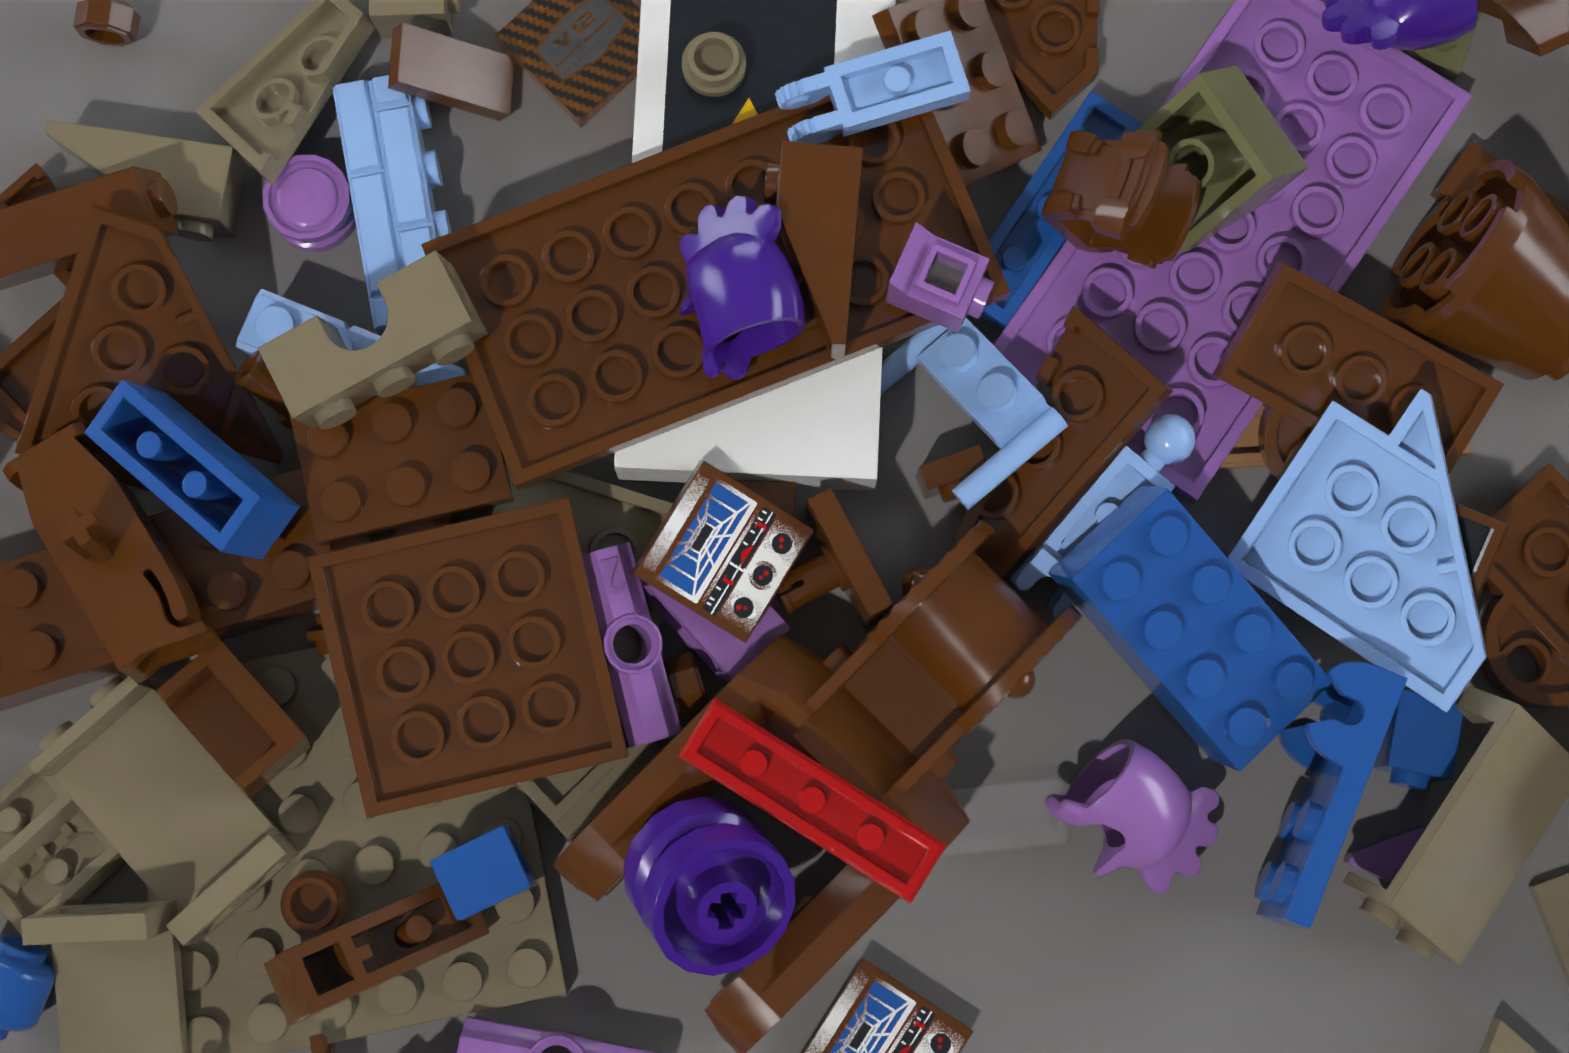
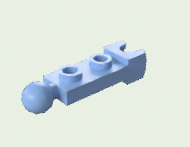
M1166 414L1157 417L1150 423L1145 432L1144 444L1146 449L1140 456L1125 445L1011 575L1010 580L1020 590H1028L1040 578L1051 577L1048 572L1138 487L1168 488L1171 492L1175 485L1159 472L1165 465L1181 463L1190 456L1194 449L1196 438L1190 423L1179 415ZM1058 584L1055 593L1048 601V608L1055 618L1068 605L1072 604L1075 608L1077 607Z

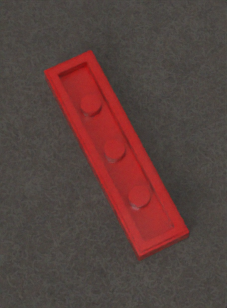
M716 698L713 699L678 755L681 759L910 904L947 846L939 838Z

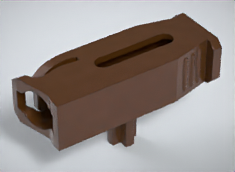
M83 422L72 423L9 461L4 467L3 472L9 482L24 492L35 530L117 669L140 683L151 677L161 666L211 650L220 641V638L214 629L201 621L200 610L192 589L135 494L123 483V478L105 460L97 455L102 448L84 433L88 426Z

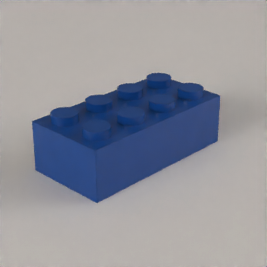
M1138 487L1048 572L1211 760L1239 772L1331 684L1323 669L1168 488Z

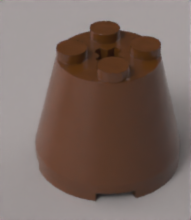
M1497 160L1480 168L1477 178L1481 182L1472 189L1464 191L1455 199L1447 194L1422 221L1407 241L1390 270L1399 279L1393 296L1388 295L1380 302V310L1382 315L1389 321L1423 340L1525 380H1533L1547 375L1552 380L1557 381L1569 373V225L1530 175L1509 160Z

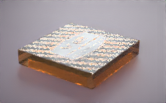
M533 0L504 26L495 37L497 43L510 56H513L514 60L582 128L637 77L641 10L631 0Z

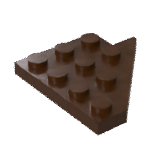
M92 203L15 453L22 454L72 423L83 422L89 427L120 381L124 379L166 392L237 453L281 465L283 451L252 393L234 382L238 368L158 223ZM101 449L97 454L123 478L124 484L150 491L106 451Z

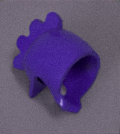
M1324 0L1326 9L1322 14V25L1327 31L1341 32V39L1347 44L1371 43L1372 48L1377 50L1387 48L1419 50L1454 42L1472 32L1476 27L1478 5L1477 0Z
M735 196L729 201L726 210L717 205L710 204L704 206L698 217V233L685 234L680 242L681 253L687 262L686 284L688 294L680 307V314L683 316L697 313L703 342V369L708 378L717 377L721 371L731 380L741 379L748 374L752 357L776 349L793 340L803 331L805 326L804 301L798 281L787 258L775 242L781 229V210L778 206L763 204L757 208L756 202L750 197ZM741 331L740 334L734 340L721 342L727 337Z

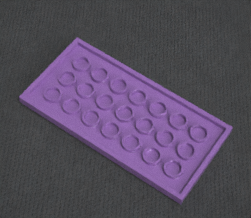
M1235 0L1162 104L1164 106L1199 73L1237 65L1309 168L1264 205L1193 249L1184 253L1179 250L1172 261L1157 264L1155 269L1127 259L1128 254L1115 250L1106 253L1086 252L1076 248L1067 240L994 344L1005 358L1036 387L1038 383L1036 377L1047 355L1052 356L1066 329L1063 327V324L1070 310L1075 306L1083 311L1173 390L1170 396L1126 446L1140 456L1146 449L1144 444L1145 432L1152 421L1166 414L1179 415L1186 419L1193 427L1195 433L1194 449L1183 462L1165 465L1159 473L1175 485L1172 491L1192 504L1198 500L1263 404L1258 399L1218 379L1213 375V372L1278 260L1330 289L1339 292L1473 96L1401 50L1391 48L1377 50L1372 48L1371 43L1357 45L1344 43L1341 39V32H1330L1323 28L1322 14L1326 8L1321 0Z

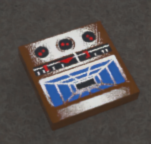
M700 460L631 574L741 642L747 643L814 530L706 461Z
M862 957L802 1053H960L972 1035L973 1030Z

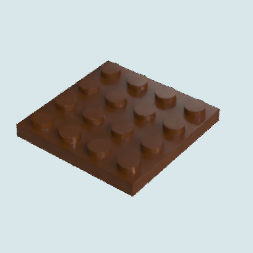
M570 498L307 557L367 818L628 758L629 752L608 663L604 654L601 632Z

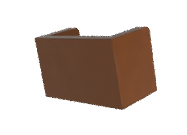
M221 640L211 650L200 653L156 691L167 707L249 799L310 748L305 734Z

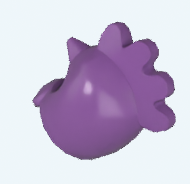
M1131 739L1116 741L1100 751L1076 776L1065 795L1051 794L1045 800L1046 806L1052 815L1066 825L1083 827L1098 824L1100 826L1104 841L1103 849L1093 869L1094 875L1102 876L1122 867L1136 869L1140 879L1148 889L1157 894L1167 891L1174 872L1188 878L1199 874L1202 862L1196 854V848L1198 846H1211L1218 836L1219 829L1217 825L1207 818L1208 813L1219 804L1217 791L1202 785L1187 788L1177 773L1164 760L1147 747Z

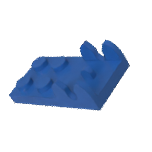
M1345 662L1332 667L1329 671H1324L1331 684L1312 702L1322 707L1320 722L1284 729L1279 734L1280 744L1287 755L1296 763L1312 772L1300 803L1292 801L1281 820L1278 837L1285 841L1276 864L1269 861L1265 865L1255 887L1254 897L1261 900L1256 914L1275 923L1307 929L1311 928L1408 679L1370 663Z

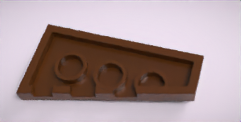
M1075 306L1072 307L1063 324V327L1066 329L1052 356L1047 355L1036 377L1038 383L1035 387L1043 395L1046 403L1062 416L1068 427L970 508L952 540L957 544L979 521L984 519L995 530V533L976 554L1005 582L1010 579L1011 575L1173 392L1171 388Z

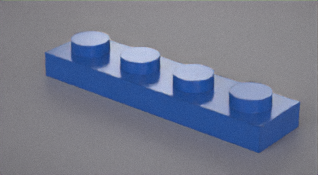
M1090 91L989 240L1010 293L1008 298L984 307L981 316L1003 331L1067 240L1041 216V212L1046 199L1052 192L1067 151L1065 146L1070 132H1090L1095 134L1101 141L1118 140L1122 138L1124 132H1134L1143 124L1093 91Z

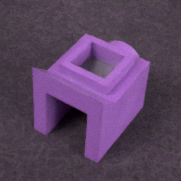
M916 222L890 279L886 302L959 333L967 314L978 319L980 318L995 281L984 277L990 259L939 238Z

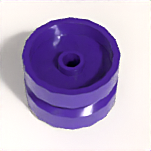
M703 796L675 802L655 814L633 838L623 865L625 892L638 915L651 932L665 957L691 973L715 976L745 968L766 955L785 933L795 907V879L784 858L775 846L765 838L762 830L751 816L727 800Z

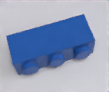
M122 379L84 432L220 552L262 560L300 508L296 502L166 392Z

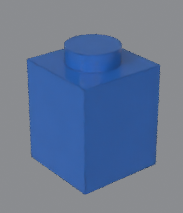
M1403 689L1373 769L1391 772L1390 784L1416 790L1428 791L1430 781L1452 780L1463 714L1456 708L1459 701H1456L1446 713L1418 693Z

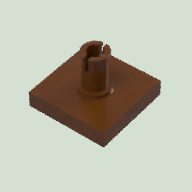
M830 487L807 499L805 519L810 528L814 530L813 534L820 545L819 550L821 553L792 567L778 589L777 595L798 584L803 585L781 596V603L790 615L799 607L839 587L842 592H845L861 624L866 629L883 619L890 612L893 602Z

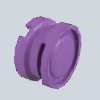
M314 154L296 155L290 158L273 186L266 181L262 190L263 209L269 222L292 247L306 252H326L341 245L353 232L356 222L349 182L344 173L330 160Z

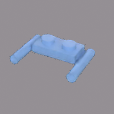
M965 318L959 333L937 325L913 335L882 361L881 395L915 366L920 364L1000 449L951 490L967 510L972 508L1068 427L1062 416L1046 403L1043 395L967 318Z

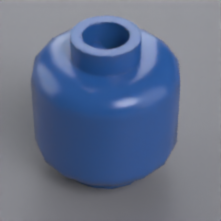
M0 935V1040L6 1039L9 1032L26 1031L36 1026L55 982L54 968L46 960L48 951L40 945L23 946L22 938L11 935Z

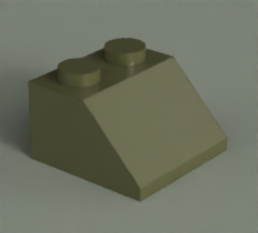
M1237 65L1199 73L1136 130H1159L1162 132L1161 142H1164L1169 147L1167 165L1187 163L1190 167V173L1201 181L1196 213L1187 237L1180 248L1182 253L1193 249L1264 205L1309 168Z

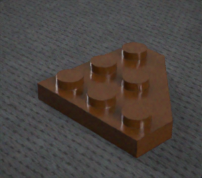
M984 0L1018 88L1051 120L1092 84L1098 74L1099 48H1097V30L1100 0Z

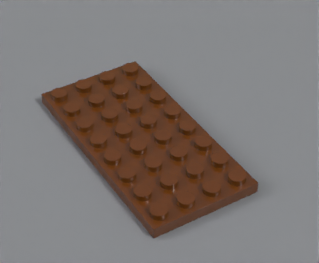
M830 95L817 103L797 109L784 110L776 107L421 244L425 256L436 250L453 265L488 333L486 336L473 342L475 348L465 359L516 488L518 490L937 326L938 324L886 302L890 279L916 222L933 235L990 259L984 277L995 281L985 307L1008 298L1010 289L933 111L843 137L841 132L828 141L818 143L863 148L844 360L830 359L780 234H778L775 242L793 270L804 301L805 326L797 337L776 349L752 357L748 374L741 379L731 380L721 371L717 377L708 378L703 369V342L697 313L683 316L680 314V307L688 294L686 284L687 262L684 260L680 250L682 237L685 234L698 233L699 213L704 206L710 204L720 206L726 210L729 201L735 196H745L752 198L756 202L757 208L763 204L776 206V203H764L767 162L780 163L782 141H790L787 134L788 128L802 120L812 119L815 116L834 111ZM931 266L925 282L955 295L962 278ZM741 331L727 337L721 342L734 340L740 334Z

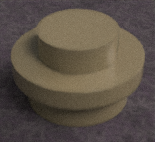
M721 32L701 34L690 41L683 52V75L688 85L702 95L709 97L727 95L734 91L744 79L746 73L744 50L737 40Z

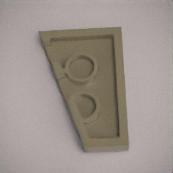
M313 0L201 104L195 112L230 147H233L251 167L273 186L333 93L332 88L340 83L375 28L366 15L349 0Z

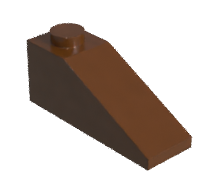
M782 141L780 163L767 162L764 203H776V206L781 210V229L779 234L830 359L844 360L863 148Z
M438 883L291 947L264 963V967L289 1026L481 938L490 932L481 912L464 920L456 919L441 885Z

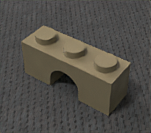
M435 250L378 281L376 284L388 308V322L382 336L367 348L348 350L338 329L317 315L259 346L258 350L291 417L313 429L318 426L320 429H330L339 426L356 415L357 410L355 406L377 394L379 397L384 398L400 393L415 382L414 374L436 362L438 365L444 366L469 355L475 348L473 342L486 336L488 333L453 265Z

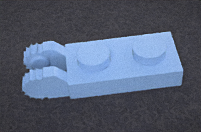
M950 30L824 67L823 73L806 77L796 82L793 81L780 87L779 90H776L775 96L780 109L792 110L817 103L830 95L834 111L815 116L812 119L802 120L792 125L791 128H788L789 131H787L791 142L818 144L832 139L841 132L843 137L967 101L969 100L971 90Z

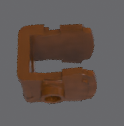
M1159 130L1124 132L1121 139L1102 141L1090 132L1072 131L1065 146L1067 151L1052 192L1045 201L1041 216L1073 246L1080 250L1094 253H1106L1115 250L1128 254L1127 259L1155 269L1157 264L1172 261L1186 239L1196 213L1201 181L1190 173V167L1187 163L1167 165L1169 147L1164 142H1161L1162 132Z

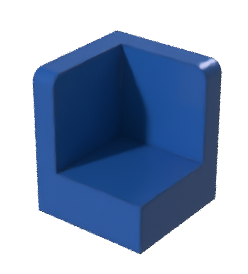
M511 826L496 828L430 860V864L451 910L458 920H464L505 899L515 897L538 886Z

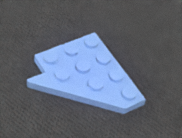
M1420 389L1390 435H1387L1337 402L1332 401L1228 556V559L1245 579L1374 665L1408 678L1405 684L1407 687L1447 713L1487 657L1432 395Z

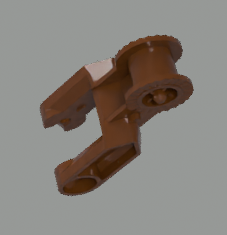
M983 519L964 538H961L949 552L945 553L943 558L932 569L919 567L912 569L906 574L902 582L904 597L894 605L893 609L859 643V646L855 648L856 652L854 654L842 643L825 659L782 634L742 669L714 698L947 844L944 849L945 851L971 821L945 778V775L960 761V758L949 748L951 746L955 747L957 743H960L1006 696L1012 699H1020L1030 694L1036 680L1033 668L1049 654L1052 648L1063 639L1064 635L1074 627L1083 615L1070 604L1048 624L976 554L995 533V530ZM713 699L572 841L554 862L553 867L576 889L588 894L597 902L604 895L607 896L624 880L623 865L632 840L652 816L678 801L703 796L710 797V791L719 782L681 759L678 755ZM845 863L815 895H806L794 907L785 933L770 951L739 970L712 998L711 1003L704 1011L713 1022L716 1031L736 1053H746L900 897Z

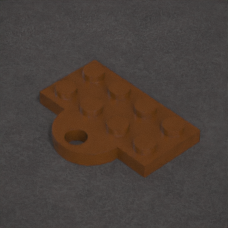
M1279 260L1213 372V375L1218 379L1266 404L1259 423L1258 444L1266 467L1278 481L1332 401L1337 402L1387 435H1390L1420 389L1432 395L1448 474H1450L1504 385L1502 382Z
M1549 463L1541 467L1490 515L1511 525L1485 583V586L1496 598L1485 611L1480 623L1487 653L1482 666L1490 681L1510 699L1523 705L1537 708H1551L1569 704V482ZM1516 647L1528 649L1537 660V673L1528 683L1515 679L1508 669V657Z

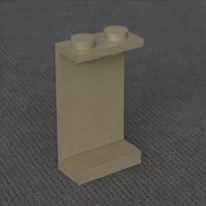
M119 676L104 684L93 694L89 700L93 708L76 723L73 724L71 721H66L50 731L38 745L42 752L27 766L35 775L51 776L58 782L160 901L176 900L177 916L166 927L183 946L198 944L300 853L252 798L249 799L167 707L157 694V689L149 680L145 679L139 683L129 676L125 680Z
M1471 686L1468 687L1456 708L1485 735V738L1393 881L1385 889L1350 871L1343 880L1347 887L1364 900L1359 910L1365 916L1392 932L1396 928L1399 930L1395 941L1405 949L1428 962L1436 953L1459 966L1569 796V753L1520 704Z
M176 900L54 906L21 918L23 946L52 945L61 1053H189L180 942L166 927L177 916Z

